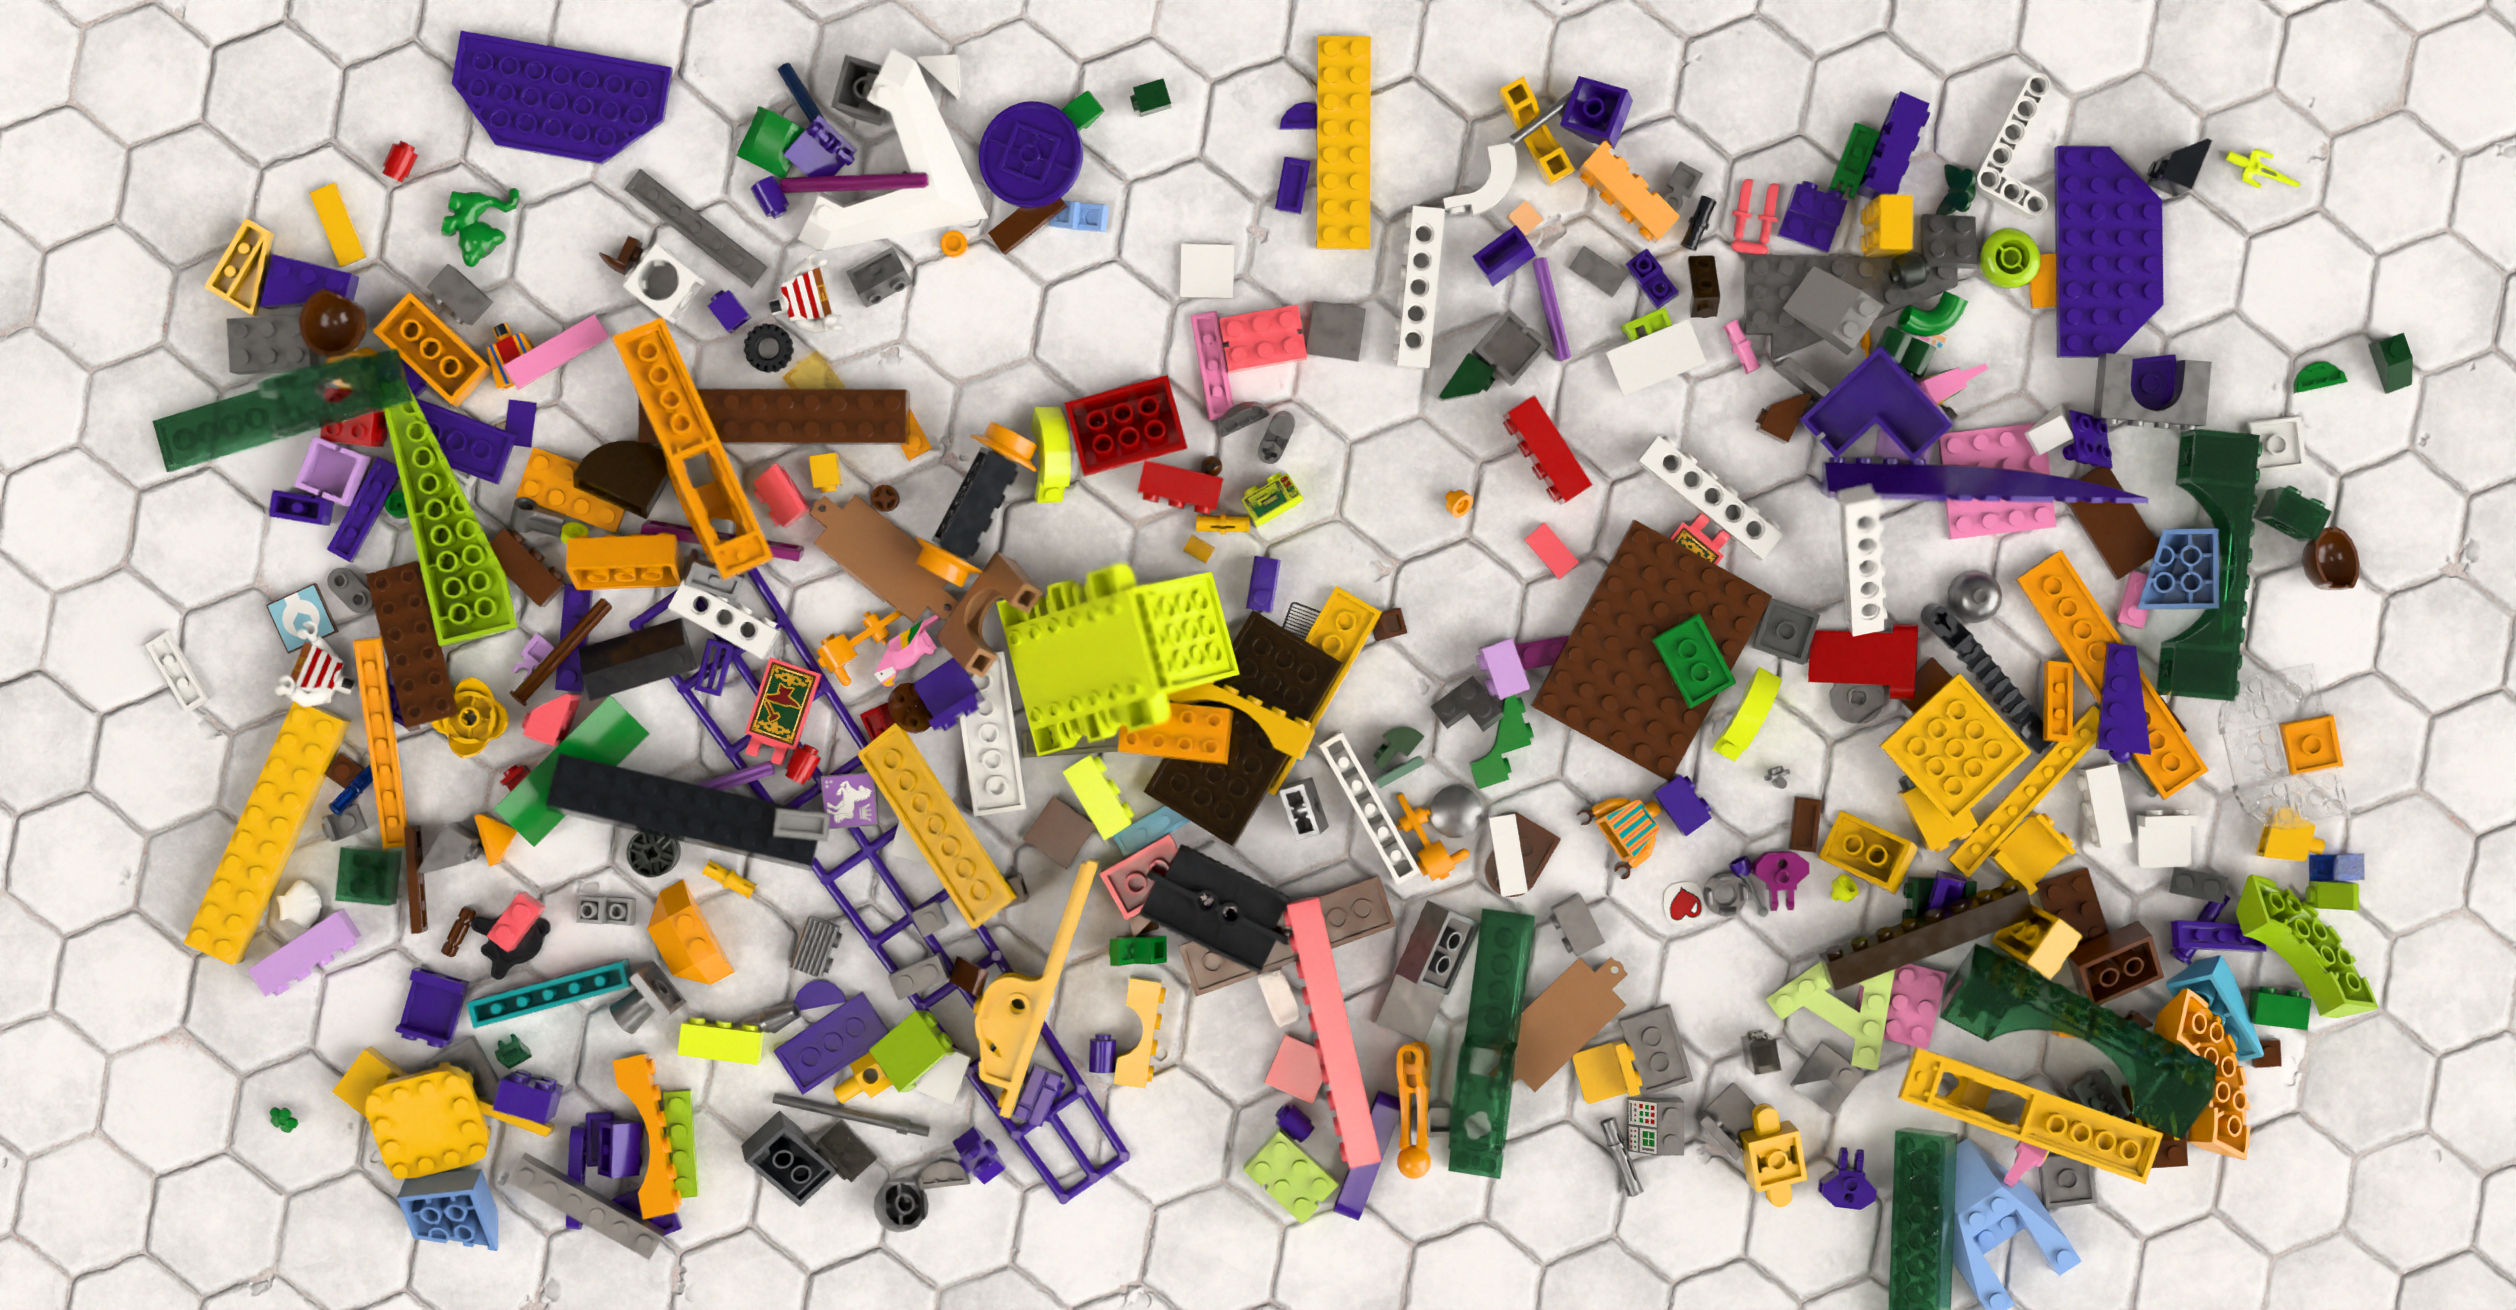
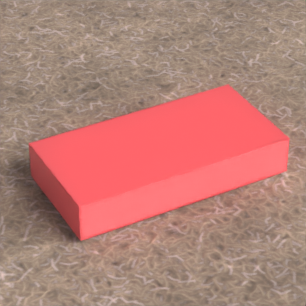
M1545 522L1524 539L1558 580L1579 563Z

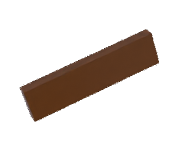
M420 825L404 827L411 934L423 933L428 930L424 874L417 872L423 863L422 835Z

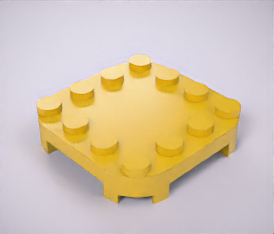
M441 1062L438 1068L390 1080L388 1076L383 1077L370 1090L365 1105L366 1115L382 1159L396 1179L419 1178L467 1166L485 1157L491 1138V1127L486 1124L473 1087L474 1079L469 1071L466 1073L458 1067L451 1066L450 1062Z

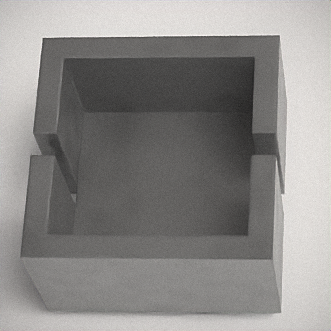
M1508 309L1471 352L1489 367L1494 364L1496 366L1494 369L1495 373L1512 386L1549 343L1532 328L1524 334L1522 329L1527 324Z

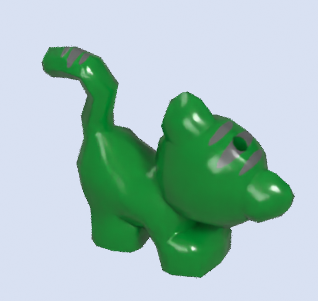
M516 188L510 189L509 199L506 202L481 192L461 193L452 191L448 209L454 213V216L444 217L441 234L451 237L457 231L459 232L458 246L462 251V258L467 266L474 267L479 263L480 259L487 257L494 251L497 245H500L506 239L504 232L497 228H492L487 223L478 222V218L489 206L505 213L516 209L520 200L519 190Z

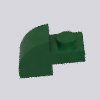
M1407 726L1389 729L1382 736L1390 743L1387 746L1382 744L1373 755L1376 758L1373 763L1383 770L1399 750L1408 757L1425 736Z

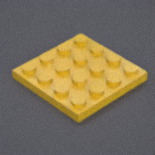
M1960 673L1951 678L1879 745L1952 825L2031 753L2030 749Z

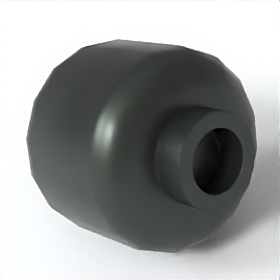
M1914 251L1893 258L1891 269H1888L1890 282L1893 285L1897 284L1902 290H1908L1924 284L1927 280V275L1930 274V267L1926 257Z

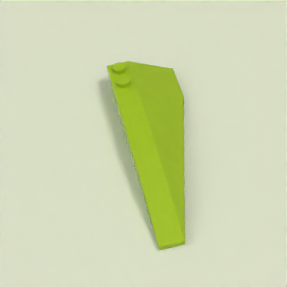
M403 379L378 385L439 646H452L518 628L506 574L407 381Z

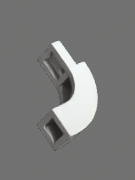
M1510 143L1488 146L1486 149L1489 167L1487 182L1482 188L1473 193L1443 198L1442 208L1445 209V212L1450 211V215L1465 213V208L1469 207L1472 218L1494 208L1504 198L1514 180L1517 167L1515 146H1512Z

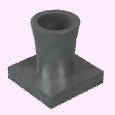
M652 961L629 978L637 989L611 1004L610 1012L616 1023L624 1031L634 1034L655 1011L664 1020L687 1001L659 966Z

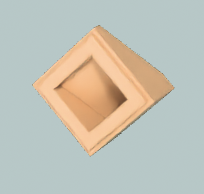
M1526 200L1506 218L1512 226L1516 225L1524 236L1528 235L1543 221V218Z

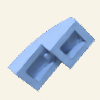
M1064 201L1067 207L1053 217L1049 223L1050 227L1106 233L1109 206Z

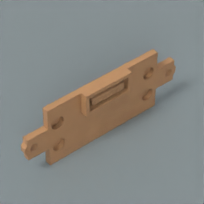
M856 494L843 509L825 495L813 504L809 515L826 528L816 539L814 545L842 566V570L880 600L889 603L913 623L917 621L927 608L944 622L952 615L960 602L943 589L948 584V580L915 563L922 550L921 545ZM824 507L826 511L820 512L818 508ZM945 605L950 606V607H951V610H950V611H946V610L944 609V606H945Z
M1579 957L1489 1043V1046L1503 1059L1487 1075L1491 1079L1492 1085L1505 1092L1513 1083L1521 1078L1536 1092L1626 1006V1003L1612 990L1628 975L1624 970L1623 964L1610 957L1600 968L1594 971ZM1616 966L1619 969L1618 973H1612L1611 968ZM1503 1076L1504 1081L1501 1083L1498 1082L1497 1077Z

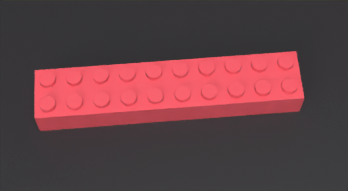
M1315 895L1287 902V909L1283 910L1286 926H1292L1294 933L1289 935L1292 952H1298L1300 958L1299 961H1295L1299 979L1304 978L1306 986L1302 987V994L1305 1005L1311 1004L1312 1012L1308 1013L1311 1031H1317L1318 1038L1314 1039L1318 1058L1323 1057L1325 1063L1320 1065L1324 1084L1329 1083L1331 1088L1330 1091H1326L1330 1110L1336 1109L1337 1116L1333 1117L1336 1136L1342 1135L1343 1142L1339 1143L1343 1163L1348 1162L1350 1169L1380 1162V1152L1319 897Z

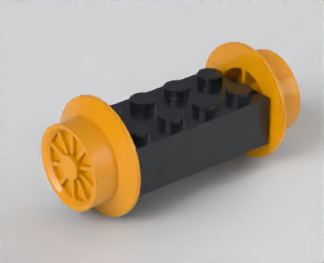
M990 421L983 435L971 434L970 436L993 451L981 447L932 538V541L941 546V548L918 536L916 537L922 550L915 563L962 588L970 573H983L982 570L960 559V557L968 560L969 556L973 557L980 546V542H978L982 532L986 533L993 521L990 517L994 509H999L1004 502L1005 495L1003 492L1007 485L1011 486L1018 475V471H1016L1018 465L1013 463L1012 460L1037 472L1031 459L1038 446L993 421Z

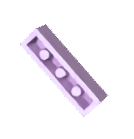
M345 909L335 912L248 969V972L265 997L273 993L277 997L290 989L288 984L293 980L297 979L300 982L312 974L310 969L319 964L320 967H323L335 959L333 954L339 950L345 953L356 946L355 940L362 935Z

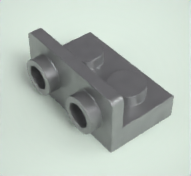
M894 247L846 271L865 307L878 304L884 298L895 292H900L912 284V280Z

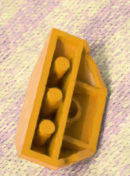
M683 879L659 892L647 930L671 974L676 977L712 985L734 973L730 962L685 880Z

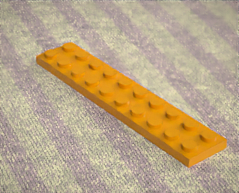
M2058 550L2015 580L2100 706L2107 643L2125 644L2063 551ZM2139 666L2151 755L2132 753V755L2161 799L2165 800L2209 770Z

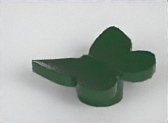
M1946 164L1944 170L1949 189L1936 214L1948 215L1956 210L1966 212L1971 207L1976 194L1974 187L1976 173L1971 169L1961 170L1958 167Z

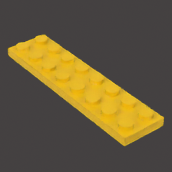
M1317 36L1316 249H1370L1371 36Z
M1338 586L1333 590L1305 638L1306 642L1344 664L1309 722L1311 723L1309 728L1313 731L1382 614L1378 609ZM1289 755L1268 790L1269 793L1274 796L1277 795L1297 758Z
M894 723L857 753L865 768L972 929L978 928L1016 898L905 730Z

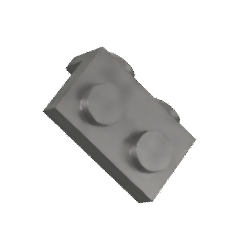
M2103 1069L2086 1072L2067 1089L2075 1103L2118 1118L2128 1116L2131 1113L2126 1105V1101L2118 1093L2112 1084L2111 1078Z

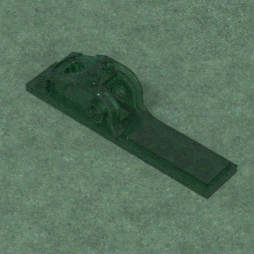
M392 349L372 356H352L267 378L257 383V390L154 420L153 425L166 471L175 472L412 402V397L399 350ZM338 377L353 387L352 394L346 396L338 403H330L315 392V386L339 380Z
M1482 908L1467 1028L1459 1052L1454 1085L1448 1146L1451 1149L1448 1171L1501 1179L1536 915ZM1477 1047L1502 1051L1497 1077L1472 1073ZM1478 1111H1483L1488 1116L1491 1129L1486 1135L1480 1136L1475 1140L1471 1139L1467 1134L1465 1121L1469 1116L1475 1115Z

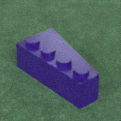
M1902 91L1894 96L1856 194L1870 200L1875 199L1879 195H1897L1902 176L1905 175L1910 163L1908 160L1911 152H1914L1920 140L1918 136L1920 128L1926 125L1930 116V112L1927 111L1930 103Z

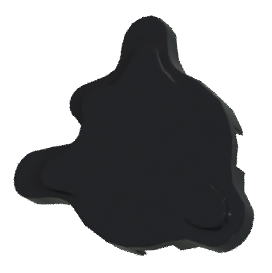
M481 916L475 917L471 922V927L474 931L487 936L500 917L496 919H488ZM538 918L517 947L510 952L505 951L488 938V942L481 947V953L492 961V977L496 980H501L514 965L534 958L542 948L545 936L551 930L550 922L545 918Z

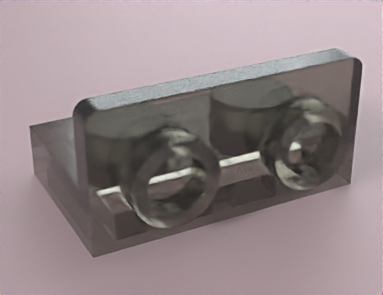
M843 1118L816 1142L818 1146L817 1151L826 1161L830 1159L836 1166V1173L843 1180L848 1179L851 1183L878 1158Z

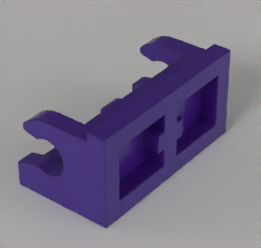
M1937 870L1924 914L1930 909L1943 908L1951 905L1953 901L1960 899L1967 880L1966 877Z

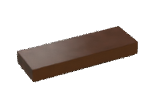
M1060 198L1052 204L1039 208H1019L988 232V234L1001 252L1006 255L1064 210L1067 205Z

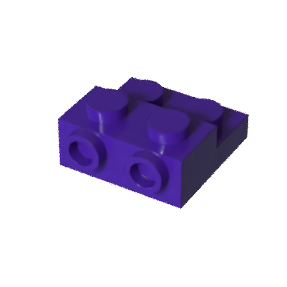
M1803 181L1802 185L1796 184L1793 188L1777 236L1828 253L1848 201L1842 199L1843 194L1838 191L1828 190L1827 193L1817 190L1818 185Z

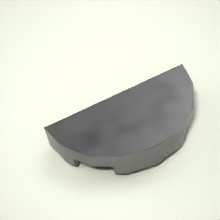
M1256 401L1235 405L1220 418L1218 431L1221 437H1225L1267 417L1269 413L1262 403Z
M946 1159L930 1163L924 1168L918 1179V1187L920 1189L971 1184L969 1175L962 1166L953 1160Z

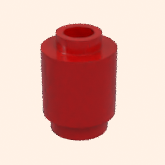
M400 141L399 145L393 143L384 161L383 166L385 168L382 173L403 182L405 177L408 178L418 157L417 154L413 153L415 147L403 141Z
M804 744L803 747L797 746L786 766L787 772L785 776L804 785L806 780H810L821 759L817 755L819 750L808 744Z

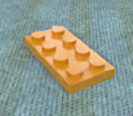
M533 447L515 497L530 498L539 506L618 533L626 510L574 487L573 474L580 463Z

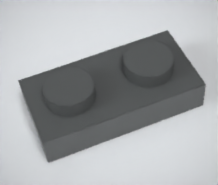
M2174 867L2169 893L2224 904L2229 878Z

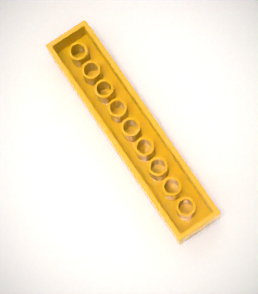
M293 701L184 940V944L230 965L243 961L324 783L325 773L334 761L351 720L318 705L302 707Z

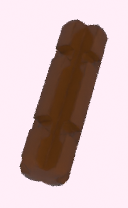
M466 906L461 909L458 915L460 918L455 921L447 937L448 942L446 941L441 949L444 955L448 957L456 955L459 949L458 945L462 943L470 927L469 922L474 919L476 911Z

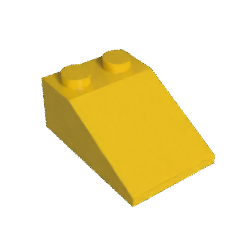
M1840 810L1818 858L1871 885L1896 895L1918 847L1905 838Z

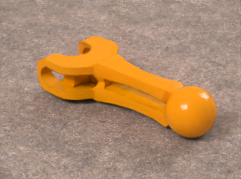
M1421 1041L1406 1044L1397 1053V1079L1401 1109V1134L1399 1142L1401 1151L1397 1157V1167L1402 1175L1410 1179L1423 1177L1431 1166V1158L1427 1152L1429 1147L1427 1113L1431 1089L1432 1050L1428 1043ZM1412 1093H1416L1417 1098L1416 1145H1412L1411 1137Z

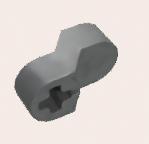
M1279 411L1269 423L1258 449V456L1264 463L1274 464L1281 458L1295 427V418L1291 413Z

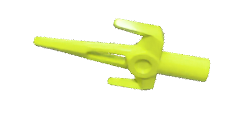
M2258 148L2250 152L2248 158L2230 150L2225 157L2226 161L2244 168L2241 174L2242 181L2257 188H2260L2261 184L2251 178L2254 174L2295 187L2300 186L2299 182L2259 161L2260 156L2272 159L2273 154ZM2261 168L2275 174V176L2262 172Z

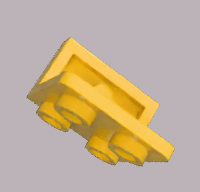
M1622 1039L1579 1051L1572 1057L1586 1103L1592 1104L1626 1093L1630 1097L1640 1094L1638 1087L1642 1086L1641 1077L1638 1070H1633L1631 1061L1635 1060L1631 1045L1626 1046Z

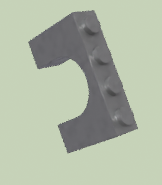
M2104 353L2098 357L2093 418L2102 419V424L2118 425V420L2128 421L2127 426L2144 427V422L2154 423V428L2170 429V424L2180 425V430L2196 431V426H2206L2212 362L2195 360L2177 361L2173 395L2164 407L2152 411L2139 405L2132 395L2131 373L2133 355Z

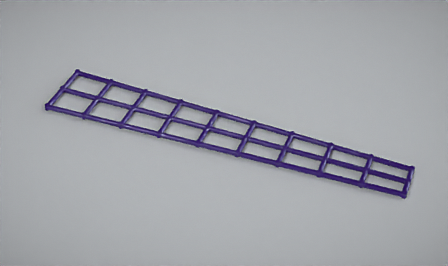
M755 567L747 570L746 572L776 617L772 620L777 623L775 628H783L809 670L822 674L813 702L825 694L861 751L868 745L867 740L758 569ZM678 589L629 622L630 628L634 632L645 629L644 624L668 609ZM700 597L696 602V607L700 612H704L708 607ZM713 633L717 641L732 644V642ZM736 645L734 646L731 661L757 697L761 684L741 657V654L746 652V650ZM725 653L721 655L717 671L722 668ZM713 661L707 665L704 680L710 676ZM699 671L685 681L679 674L668 677L736 769L748 768L738 753L747 748L752 735L747 734L734 744L729 742L691 691L696 685ZM857 755L829 775L849 774L863 763ZM816 767L811 776L816 784L788 802L785 806L800 808L822 793L821 776L824 775L818 767ZM759 780L747 783L759 800L775 803ZM898 824L871 843L859 827H848L847 829L861 850L829 872H826L815 857L812 871L890 974L899 970V968L881 944L912 923L920 933L911 913L936 900H939L941 904L950 898V895L944 888L915 908L876 852L894 840ZM866 858L869 859L906 913L905 916L876 936L873 935L834 882V880ZM984 924L974 929L990 953L975 964L987 969L996 963L1002 974L1014 972ZM933 933L923 937L933 954L941 953L951 976L954 964ZM950 981L923 1000L918 993L907 997L916 1010H926L931 1012L929 1010L930 1007L956 989L960 991L972 1010L977 1000L975 995L970 994ZM1019 999L1023 1007H1025L1024 1002ZM1044 1019L1040 1033L1075 1087L1051 1104L1052 1107H1055L1050 1123L1087 1175L1085 1178L1065 1191L1024 1137V1135L1036 1128L1037 1125L1026 1121L1017 1127L1011 1118L999 1115L1001 1107L997 1106V1099L976 1073L979 1071L978 1062H981V1056L969 1064L965 1076L1057 1197L1059 1203L1066 1204L1123 1163L1129 1161L1130 1153ZM938 1022V1024H936V1025L939 1027V1029L941 1030V1032H944V1033L947 1034V1032L944 1030V1028H943V1027L941 1026V1024ZM953 1042L952 1047H954V1048H956V1049L959 1050V1048H958V1047L956 1046V1044ZM1026 1071V1074H1025V1077H1024V1080H1023V1084H1024V1085H1025V1083H1026V1081H1027V1079H1028V1076H1029L1028 1071ZM1079 1097L1083 1099L1118 1154L1096 1170L1057 1115L1059 1111Z

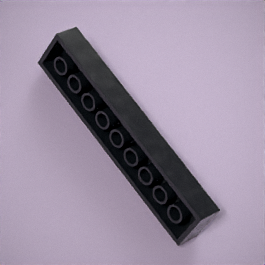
M560 753L546 801V808L551 812L808 871L812 870L819 842L816 840L773 836L776 808L799 811L807 810Z

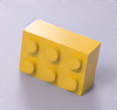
M1879 195L1867 203L1864 209H1861L1860 223L1864 225V235L1860 237V251H1864V257L1895 258L1912 250L1913 195Z
M2032 904L2035 917L1997 931L1990 942L2011 958L2051 979L2060 970L2063 961L2069 953L2076 948L2077 942L2082 935L2058 917Z

